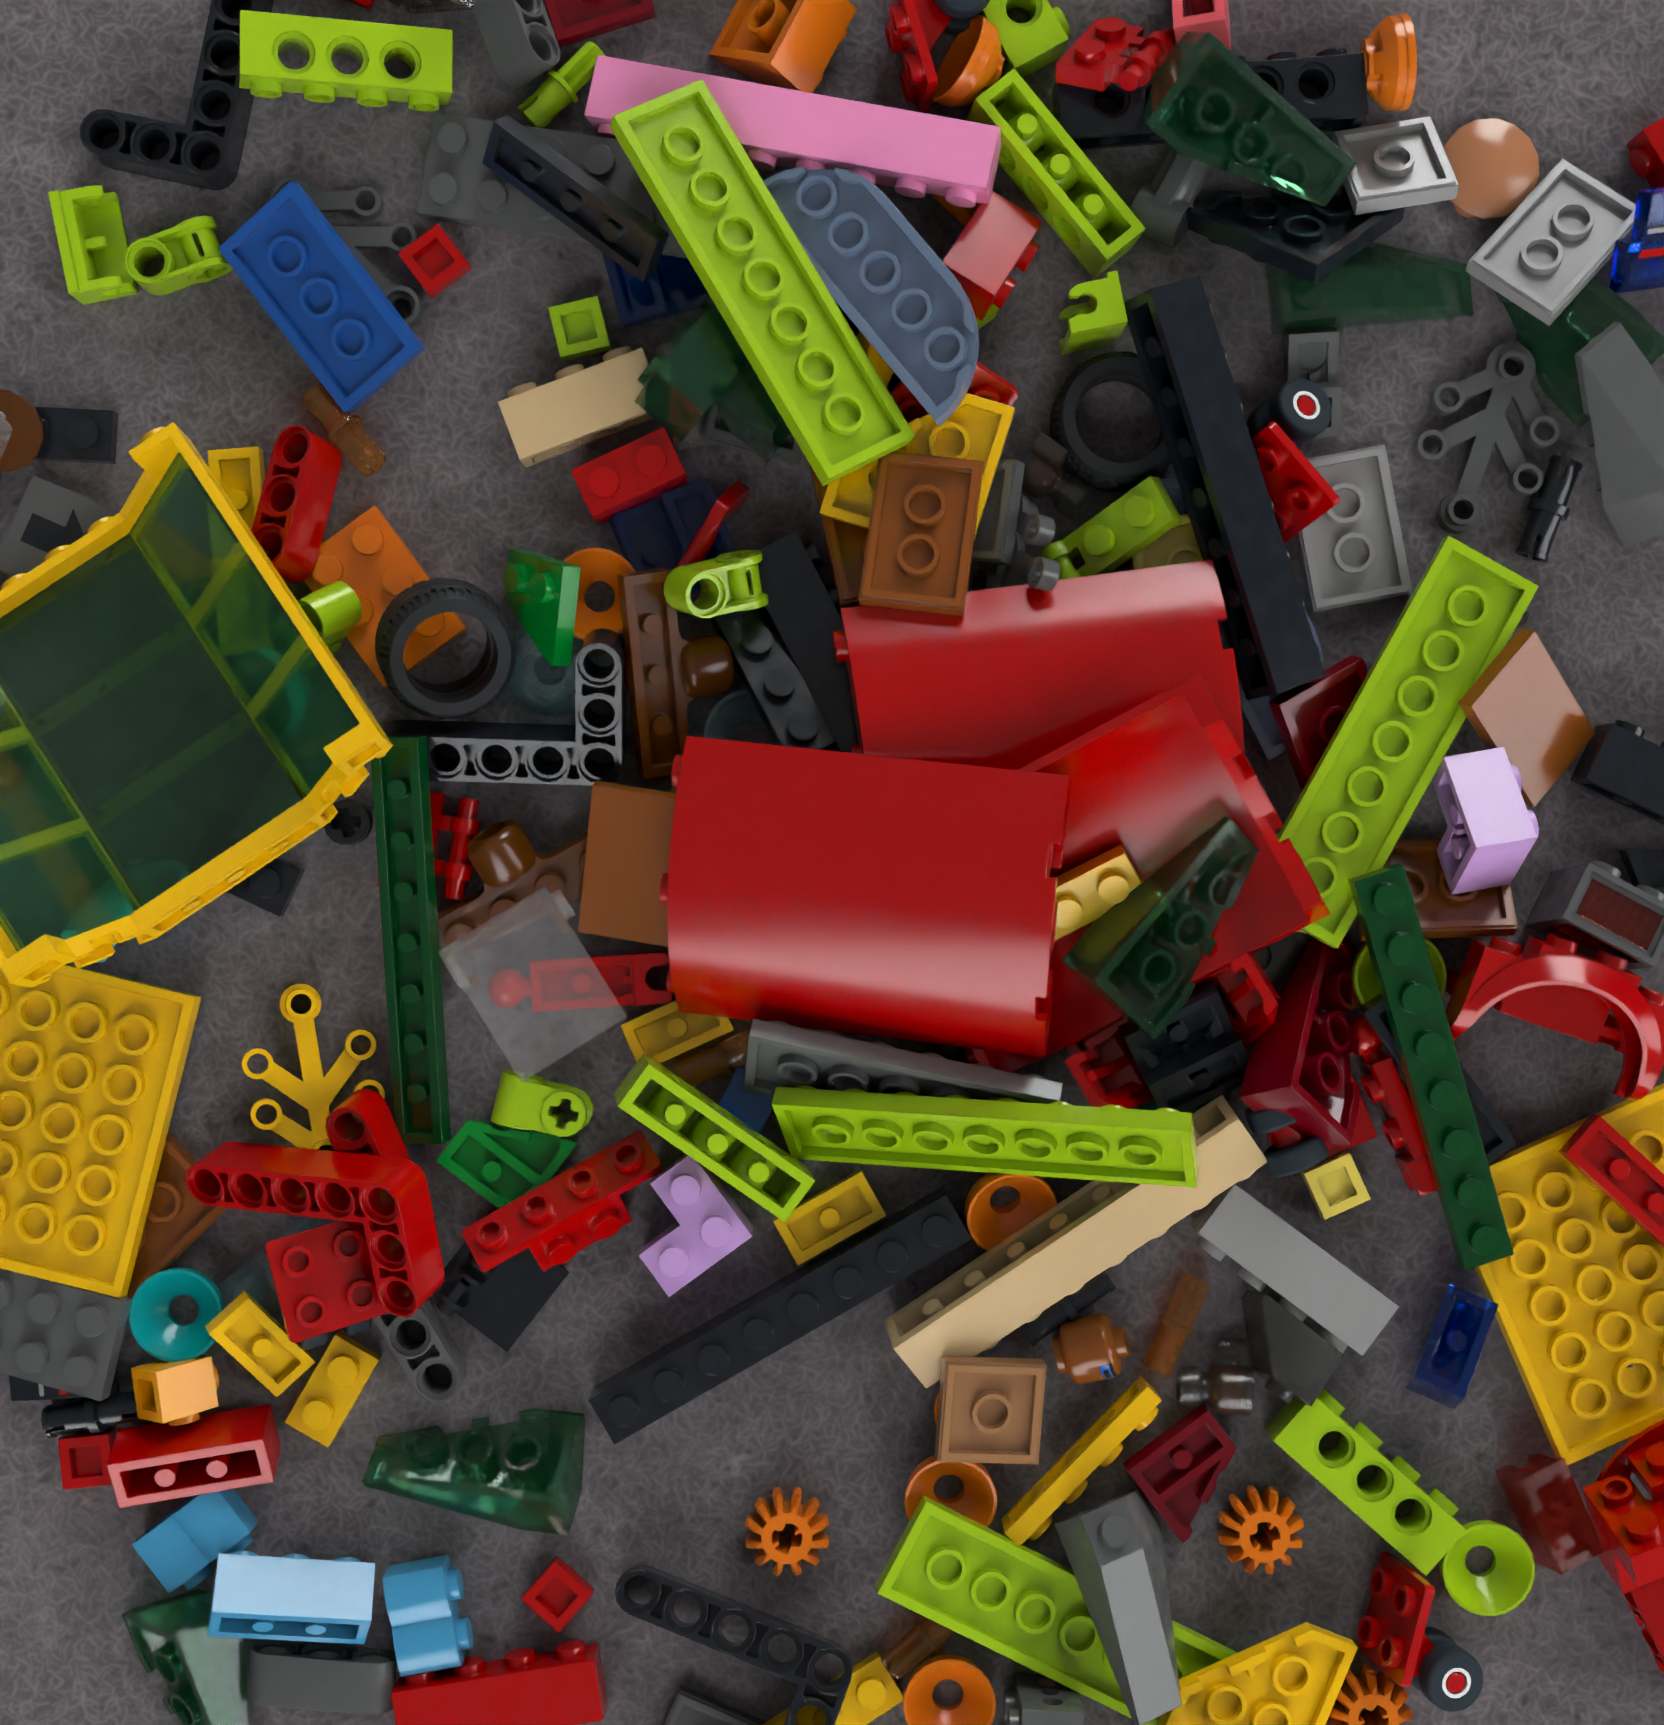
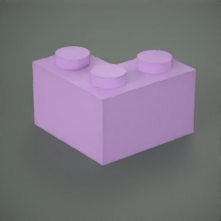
M1504 747L1444 757L1432 783L1448 826L1436 851L1451 895L1511 884L1539 835L1537 818L1532 810H1527L1521 794L1522 780L1518 768L1510 764Z
M684 1153L663 1168L661 1172L653 1176L650 1182L651 1186L677 1221L644 1244L639 1257L668 1297H670L750 1239L753 1235L754 1227L716 1174Z

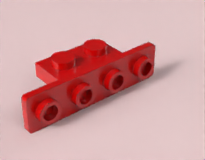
M637 1130L464 1228L462 1235L482 1272L494 1268L528 1247L544 1272L555 1265L568 1262L577 1252L600 1239L613 1236L621 1227L630 1223L632 1219L619 1195L662 1171L663 1167L643 1132Z

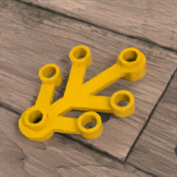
M298 983L287 987L282 992L279 999V1009L285 1019L293 1022L303 1081L273 1062L271 1054L262 1048H253L247 1051L242 1058L241 1064L244 1073L248 1077L263 1079L306 1108L309 1114L311 1131L283 1115L280 1105L270 1098L260 1099L251 1107L250 1117L253 1124L262 1130L271 1129L298 1148L318 1150L323 1145H331L325 1128L326 1119L330 1115L329 1105L361 1060H366L374 1054L376 1040L366 1030L357 1029L350 1032L345 1039L344 1050L326 1075L323 1076L314 1018L318 1016L321 1009V998L312 986ZM298 994L308 996L311 1002L309 1010L303 1014H297L291 1008V1000ZM358 1035H365L370 1041L368 1051L360 1055L355 1054L351 1049L352 1039ZM254 1054H262L267 1058V1068L261 1073H253L248 1069V1059ZM364 1079L358 1082L353 1090L355 1092L366 1085H373L377 1088L378 1094L383 1099L385 1098V1091L382 1085L372 1079ZM264 1104L272 1105L276 1110V1117L270 1123H261L256 1118L257 1109ZM352 1114L355 1121L360 1124L361 1120L356 1115Z

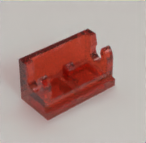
M1532 1454L1527 1457L1531 1464L1527 1467L1516 1468L1514 1465H1507L1495 1472L1525 1542L1533 1554L1534 1562L1563 1575L1603 1553L1604 1549L1565 1459L1561 1457L1554 1459L1543 1454Z

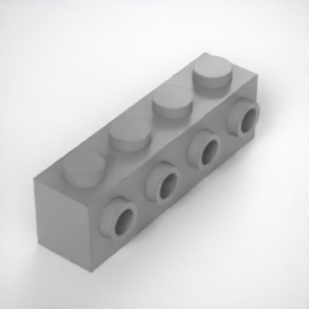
M1236 1184L1213 1198L1207 1206L1201 1209L1190 1224L1201 1235L1196 1242L1199 1247L1220 1262L1225 1255H1228L1241 1265L1236 1274L1258 1291L1262 1292L1267 1285L1282 1296L1277 1303L1282 1309L1301 1323L1307 1316L1311 1317L1323 1326L1318 1335L1341 1353L1350 1346L1363 1356L1399 1308L1388 1297Z

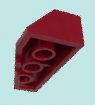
M1312 937L1281 995V1000L1278 1001L1279 1006L1273 1025L1258 1038L1249 1054L1239 1098L1254 1112L1269 1109L1294 1118L1296 1123L1288 1127L1300 1135L1307 1137L1317 1136L1322 1141L1345 1146L1351 1144L1360 1102L1359 1084L1351 1082L1350 1057L1359 1055V1039L1351 1035L1349 1011L1358 1007V997L1354 991L1352 981V965L1357 955V949L1345 937L1338 948H1332Z

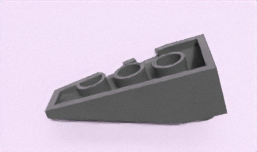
M1613 322L1575 354V362L1583 413L1589 415L1594 444L1589 446L1591 462L1597 464L1601 488L1595 490L1597 504L1615 539L1620 545L1627 546L1664 535V383L1623 325L1619 322Z
M1139 1487L1054 1524L1134 1725H1142L1182 1705L1162 1535L1147 1498Z

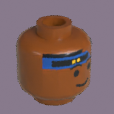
M1104 1312L1080 1316V1319L1073 1322L1069 1320L1060 1326L1059 1334L1052 1336L1053 1352L1058 1370L1061 1375L1068 1374L1076 1384L1118 1376L1122 1370V1357H1127L1131 1354L1125 1327H1115L1110 1316Z

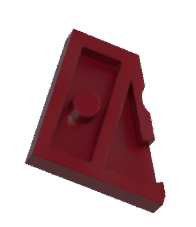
M1202 1403L1126 1460L1123 1465L1180 1541L1184 1543L1189 1539L1193 1531L1190 1523L1202 1502L1208 1503L1216 1488L1218 1475L1227 1468L1237 1447L1205 1404Z

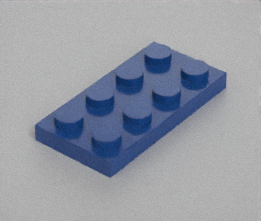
M290 181L218 248L344 413H353L426 349L299 183Z

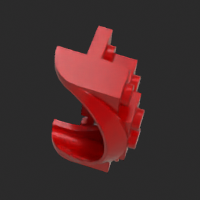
M1548 933L1546 941L1528 936L1523 951H1521L1523 946L1497 936H1492L1489 944L1473 938L1461 971L1458 972L1446 968L1445 991L1451 997L1445 1013L1453 1040L1456 1041L1458 1035L1469 1029L1492 1006L1501 1013L1593 1044L1603 1042L1614 1046L1616 1051L1623 1053L1621 1072L1613 1091L1615 1095L1637 1101L1645 1097L1655 1085L1664 1066V993L1639 985L1642 977L1626 969L1629 960L1599 949L1594 958L1577 952L1579 943L1556 934Z

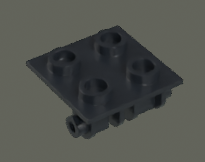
M465 1241L444 1268V1282L433 1295L439 1299L436 1306L440 1311L450 1317L456 1312L504 1351L508 1352L569 1274V1271L562 1265H555L543 1272L528 1247L494 1268L482 1272Z

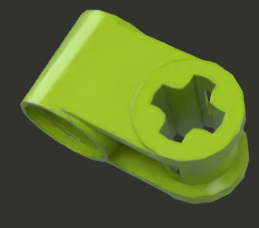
M212 216L193 217L180 222L170 229L140 238L131 243L126 250L124 258L125 266L130 276L142 289L156 296L168 295L196 283L209 282L230 273L233 268L218 250L220 245L215 234L218 227L215 218ZM200 244H201V246H202V248H203V251H204V253H205L204 255H203L202 250H201V248H200ZM163 258L165 263L159 274L152 277L144 276L145 265L150 260Z
M740 550L728 552L714 559L681 565L673 569L664 583L666 601L672 608L700 618H712L726 613L748 611L768 605V595L762 592L758 563L763 560L762 551ZM697 581H700L701 593L698 599L692 603L690 598L691 589Z
M334 581L297 600L332 654L341 647L343 639L355 624L360 621L362 616V607L358 596L343 581ZM288 614L280 619L274 627L278 635H285L293 646L302 636ZM314 654L311 655L303 666L305 670H310L320 664Z
M502 1070L491 1116L492 1122L510 1128L534 1130L558 1137H568L576 1134L590 1123L594 1105L591 1097L584 1090L547 1081L542 1077L529 1074L528 1078H524L525 1073ZM570 1100L571 1110L578 1112V1117L565 1123L563 1122L564 1114L556 1111V1107Z

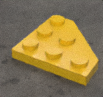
M966 393L958 408L941 426L935 422L930 414L909 422L908 425L915 437L909 444L894 452L984 461L975 531L976 537L1012 423L1015 407ZM878 459L829 483L819 513L826 517L869 529Z
M1308 1622L1302 1623L1179 1679L1182 1705L1161 1715L1157 1725H1326L1358 1646L1347 1637Z

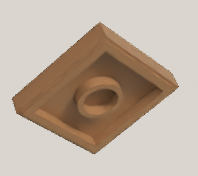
M942 1356L934 1453L937 1462L1038 1464L1047 1368L1043 1359Z

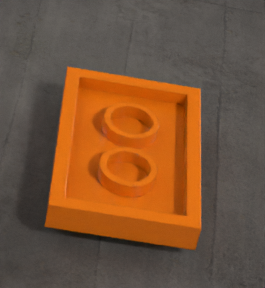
M374 505L321 544L313 572L304 581L312 592L334 581H343L355 591L361 603L362 616L360 621L347 634L346 638L381 685L388 689L389 687L379 668L375 653V635L378 623L383 612L386 611V607L394 598H397L400 592L420 581H428L430 577L378 507ZM445 612L431 616L413 630L406 642L403 654V662L408 672L418 667L468 629L456 612Z

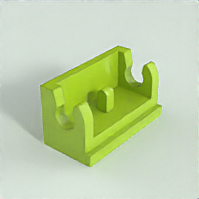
M101 185L48 192L68 294L83 305L138 294L136 281L130 276L125 266L124 258L129 247L118 194L116 192L104 193L103 186Z
M1117 270L1107 272L1103 279L1077 284L1069 291L1068 298L1078 299L1084 295L1090 297L1088 302L1071 305L1059 314L1060 320H1068L1069 327L1065 337L1059 340L1061 355L1116 344L1128 322Z

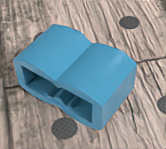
M235 1489L194 1495L145 1530L132 1546L168 1593L182 1584L188 1591L213 1571L209 1563L218 1558V1553L230 1554L235 1551L244 1550L253 1541L249 1533L259 1520Z
M449 1555L389 1565L382 1577L387 1613L392 1626L395 1656L401 1677L462 1666L467 1649L473 1647V1631L469 1617L461 1618L457 1600L464 1597V1584L460 1568L452 1569Z

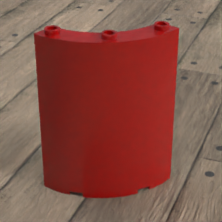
M1204 560L1061 579L1057 581L1055 587L1049 592L1032 588L1028 584L967 592L964 616L867 605L841 608L842 630L833 631V645L836 662H846L858 744L850 745V753L1018 770L1199 673L1221 711L1222 718L1226 725H1229L1244 752L1242 709L1233 648L1223 649L1218 622L1226 621L1227 614L1213 561Z
M1199 673L1018 769L1021 771L1070 776V807L1062 868H1051L1050 877L1056 878L1121 844L1142 880L1147 894L1055 940L1054 949L1051 950L1049 969L1053 970L1052 1015L1046 1057L964 1047L970 1064L984 1063L993 1066L997 1070L1017 1073L1229 966L1231 961L1244 953L1253 954L1330 915L1323 898L1290 838L1280 842L1275 830L1284 825L1232 730L1222 718L1219 707Z
M686 736L683 755H676L672 765L671 780L672 785L677 787L670 841L668 873H664L661 878L659 889L660 903L667 905L670 965L667 974V991L674 993L680 1012L753 1021V1018L764 1021L779 1020L791 1026L1046 1057L1052 1015L1053 970L1049 969L1050 955L1055 945L1058 901H1055L1058 878L1050 877L1051 868H1062L1070 807L1069 775Z

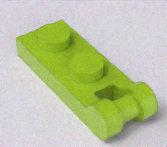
M1149 476L1063 540L1056 541L1044 548L1040 553V557L1058 562L1060 567L1058 580L1111 573L1181 523L1182 519L1160 478ZM1081 553L1086 564L1076 570L1071 560Z

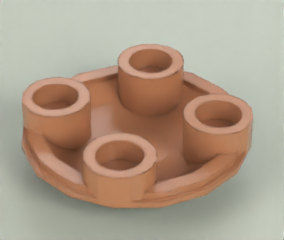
M1497 118L1476 119L1460 127L1443 146L1459 184L1457 198L1450 201L1453 203L1456 212L1461 216L1467 218L1475 216L1481 219L1503 218L1513 213L1536 187L1540 175L1538 153L1530 137L1515 124Z

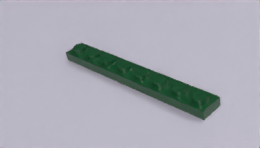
M387 736L393 746L384 757L378 759L375 757L371 760L394 1121L403 1143L444 1144L451 1139L427 739L426 736Z
M1396 863L1348 879L1458 1265L1468 1270L1513 1255V1249L1405 868L1403 865Z

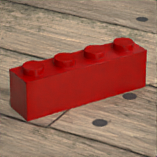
M569 1640L554 1647L555 1651L535 1654L533 1648H520L506 1653L504 1659L485 1662L482 1656H471L464 1659L462 1666L404 1677L399 1676L391 1692L396 1725H580L604 1721L608 1701L599 1645H585L583 1640Z

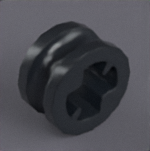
M340 800L333 803L338 813L330 823L324 826L327 836L332 841L341 845H355L363 842L373 828V818L370 810L356 800ZM349 808L351 815L360 816L361 826L353 827L357 833L348 837L346 830L336 828V817L343 818L340 811Z

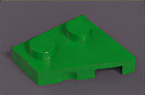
M509 549L508 564L503 573L504 600L548 664L552 666H570L581 567L530 550Z
M470 1118L436 1161L499 1209L549 1181L578 1142L570 1137H558L534 1130L515 1129Z

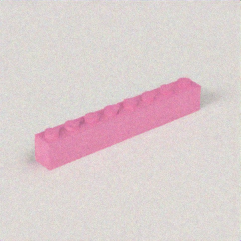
M597 55L584 116L600 137L616 139L609 127L613 115L703 79L754 167L758 170L773 171L775 165L787 168L804 166L806 170H834L837 167L856 173L874 185L880 184L895 187V192L910 198H923L925 193L945 196V200L948 203L967 208L974 207L976 202L990 203L1002 149L1000 126Z

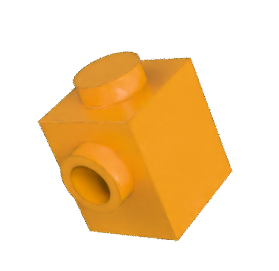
M201 1354L191 1360L176 1362L157 1360L131 1368L138 1419L162 1424L168 1422L171 1426L184 1425L199 1420V1412L219 1406L217 1398L219 1374L213 1364L212 1356Z

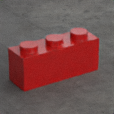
M271 1404L200 1415L199 1420L184 1425L171 1426L167 1422L118 1429L107 1468L119 1508L274 1482L281 1444Z

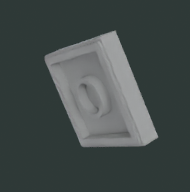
M1430 116L1331 132L1330 150L1355 215L1457 198L1459 184Z

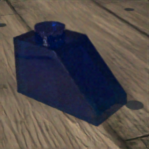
M1449 1284L1425 1335L1405 1388L1455 1409L1466 1396L1499 1304Z

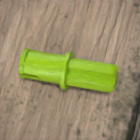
M592 41L585 43L557 72L549 69L547 71L548 78L531 96L517 107L518 112L531 127L545 128L570 102L576 104L579 101L576 93L593 77L597 55L605 56Z

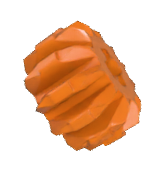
M1247 1485L1245 1491L1247 1500L1241 1502L1237 1495L1229 1494L1228 1500L1234 1508V1512L1227 1510L1218 1511L1217 1518L1226 1527L1220 1529L1216 1536L1220 1544L1227 1545L1225 1555L1231 1563L1242 1560L1243 1569L1250 1574L1261 1563L1265 1573L1273 1575L1275 1560L1280 1558L1283 1564L1291 1566L1292 1559L1287 1552L1288 1548H1303V1541L1295 1532L1304 1527V1522L1299 1515L1292 1514L1295 1508L1293 1501L1289 1497L1278 1499V1492L1274 1487L1268 1486L1260 1497L1253 1485ZM1265 1522L1267 1526L1263 1528V1536L1255 1538L1253 1534L1258 1531L1257 1524Z
M798 1486L792 1490L791 1500H784L783 1491L780 1487L773 1488V1505L765 1498L758 1497L754 1505L758 1514H748L745 1519V1527L753 1531L745 1537L746 1548L758 1549L755 1555V1563L758 1566L764 1565L772 1559V1573L776 1577L782 1573L784 1564H790L793 1574L799 1576L802 1574L801 1560L803 1559L807 1563L816 1566L820 1562V1555L817 1549L829 1546V1536L823 1532L829 1526L828 1515L822 1513L815 1514L820 1506V1501L815 1496L809 1498L802 1505V1489ZM785 1524L795 1526V1532L790 1534L789 1539L780 1538V1531H783Z
M1363 1663L1359 1674L1360 1677L1356 1678L1350 1669L1348 1670L1345 1677L1347 1683L1339 1691L1327 1725H1402V1722L1413 1719L1412 1710L1405 1704V1701L1408 1699V1693L1403 1686L1394 1684V1681L1382 1670L1375 1675L1371 1665ZM1363 1708H1365V1709H1367V1710H1370V1711H1372V1710L1375 1708V1710H1374L1372 1713H1370V1712H1368V1711H1363V1712L1360 1714V1712L1363 1710Z

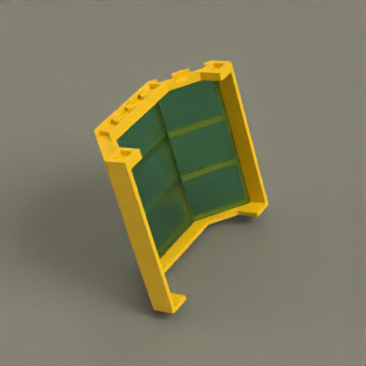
M174 422L166 427H157L150 430L140 439L139 445L128 451L132 459L144 469V472L118 514L97 520L88 528L86 535L70 545H62L53 549L45 556V562L28 573L12 576L1 586L0 969L11 984L31 988L49 981L53 972L68 963L73 962L77 969L113 956L116 952L112 946L113 944H120L136 937L141 945L158 938L330 823L338 813L333 805L335 800L341 793L345 798L353 795L369 775L364 765L375 757L377 759L384 757L393 746L191 440Z

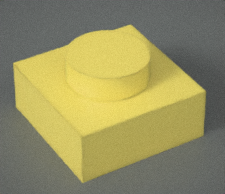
M1346 1150L1300 1172L1316 1209L1324 1220L1371 1199L1351 1154Z

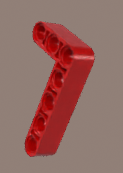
M226 1141L209 1152L186 1172L185 1183L188 1191L197 1201L208 1206L363 1223L377 1295L380 1303L393 1315L399 1317L411 1316L444 1282L445 1272L427 1179L422 1169L411 1160L398 1157Z

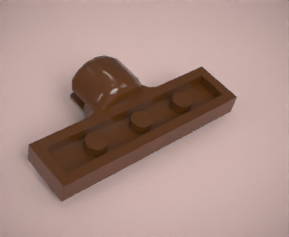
M667 567L617 574L637 773L643 779L671 775L673 760L676 755H683L686 736H689L687 722L688 704L695 698L725 694L731 689L734 682L733 657L730 647L724 638L715 634L688 638L681 637L678 628L677 610L668 604L664 595V583L672 569Z
M514 820L496 823L476 835L468 843L467 856L483 881V887L473 895L437 914L439 950L450 968L580 898L582 895L588 832L549 853L543 854L534 849L521 825Z

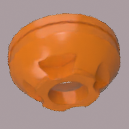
M1396 13L1395 15H1388L1383 18L1370 32L1368 37L1361 40L1359 53H1364L1368 95L1382 109L1402 112L1409 109L1414 96L1417 74V46L1411 17L1408 13Z
M976 15L970 21V27L958 34L947 50L936 73L938 83L932 99L939 105H943L948 109L968 105L999 80L1006 58L1002 55L1001 40L997 27L984 16Z
M586 548L574 552L563 560L564 562L581 567L574 636L584 639L591 631L601 628L613 630L619 635L622 634L623 627L617 574L636 572L635 569L623 556L608 549ZM597 582L608 583L615 593L613 605L604 612L591 610L585 600L588 588Z
M987 1173L969 1191L964 1205V1217L968 1231L976 1244L989 1251L1056 1206L1057 1202L1052 1189L1043 1177ZM1010 1186L1017 1190L1014 1201L1006 1206L996 1207L990 1203L992 1194L1001 1187Z
M933 1455L916 1466L906 1483L904 1504L908 1520L912 1517L923 1495L986 1527L991 1524L996 1513L997 1494L995 1484L989 1472L981 1463L937 1462ZM944 1475H955L963 1481L962 1491L953 1498L940 1497L934 1490V1484L937 1479Z
M945 1654L924 1661L914 1670L905 1687L903 1709L908 1725H992L996 1711V1700L993 1686L980 1666L960 1655ZM947 1679L956 1681L963 1689L962 1698L956 1705L951 1707L939 1705L932 1696L934 1687L940 1681Z

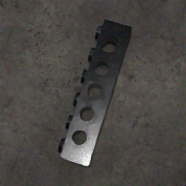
M1344 48L1326 49L1317 53L1316 56L1297 58V54L1294 52H1279L1266 57V60L1246 61L1244 56L1235 55L1220 58L1215 64L1196 65L1195 61L1190 59L1175 60L1167 63L1165 68H1157L1155 75L1146 85L1137 87L1133 91H1126L1117 83H1111L1103 92L1056 83V81L1052 90L1054 117L1081 150L1173 143L1174 140L1183 141L1185 138L1196 142L1341 131L1358 128L1368 115L1364 53L1347 54V50ZM1302 82L1313 84L1318 89L1320 98H1306L1300 92L1298 84ZM1251 86L1263 88L1268 93L1270 101L1267 103L1254 101L1249 96L1247 88ZM1200 90L1212 91L1218 97L1220 105L1215 107L1203 105L1198 100L1196 92ZM1153 93L1160 94L1168 101L1169 108L1163 111L1155 110L1148 105L1145 96ZM1101 97L1110 98L1117 103L1119 112L1104 114L1097 109L1094 101Z

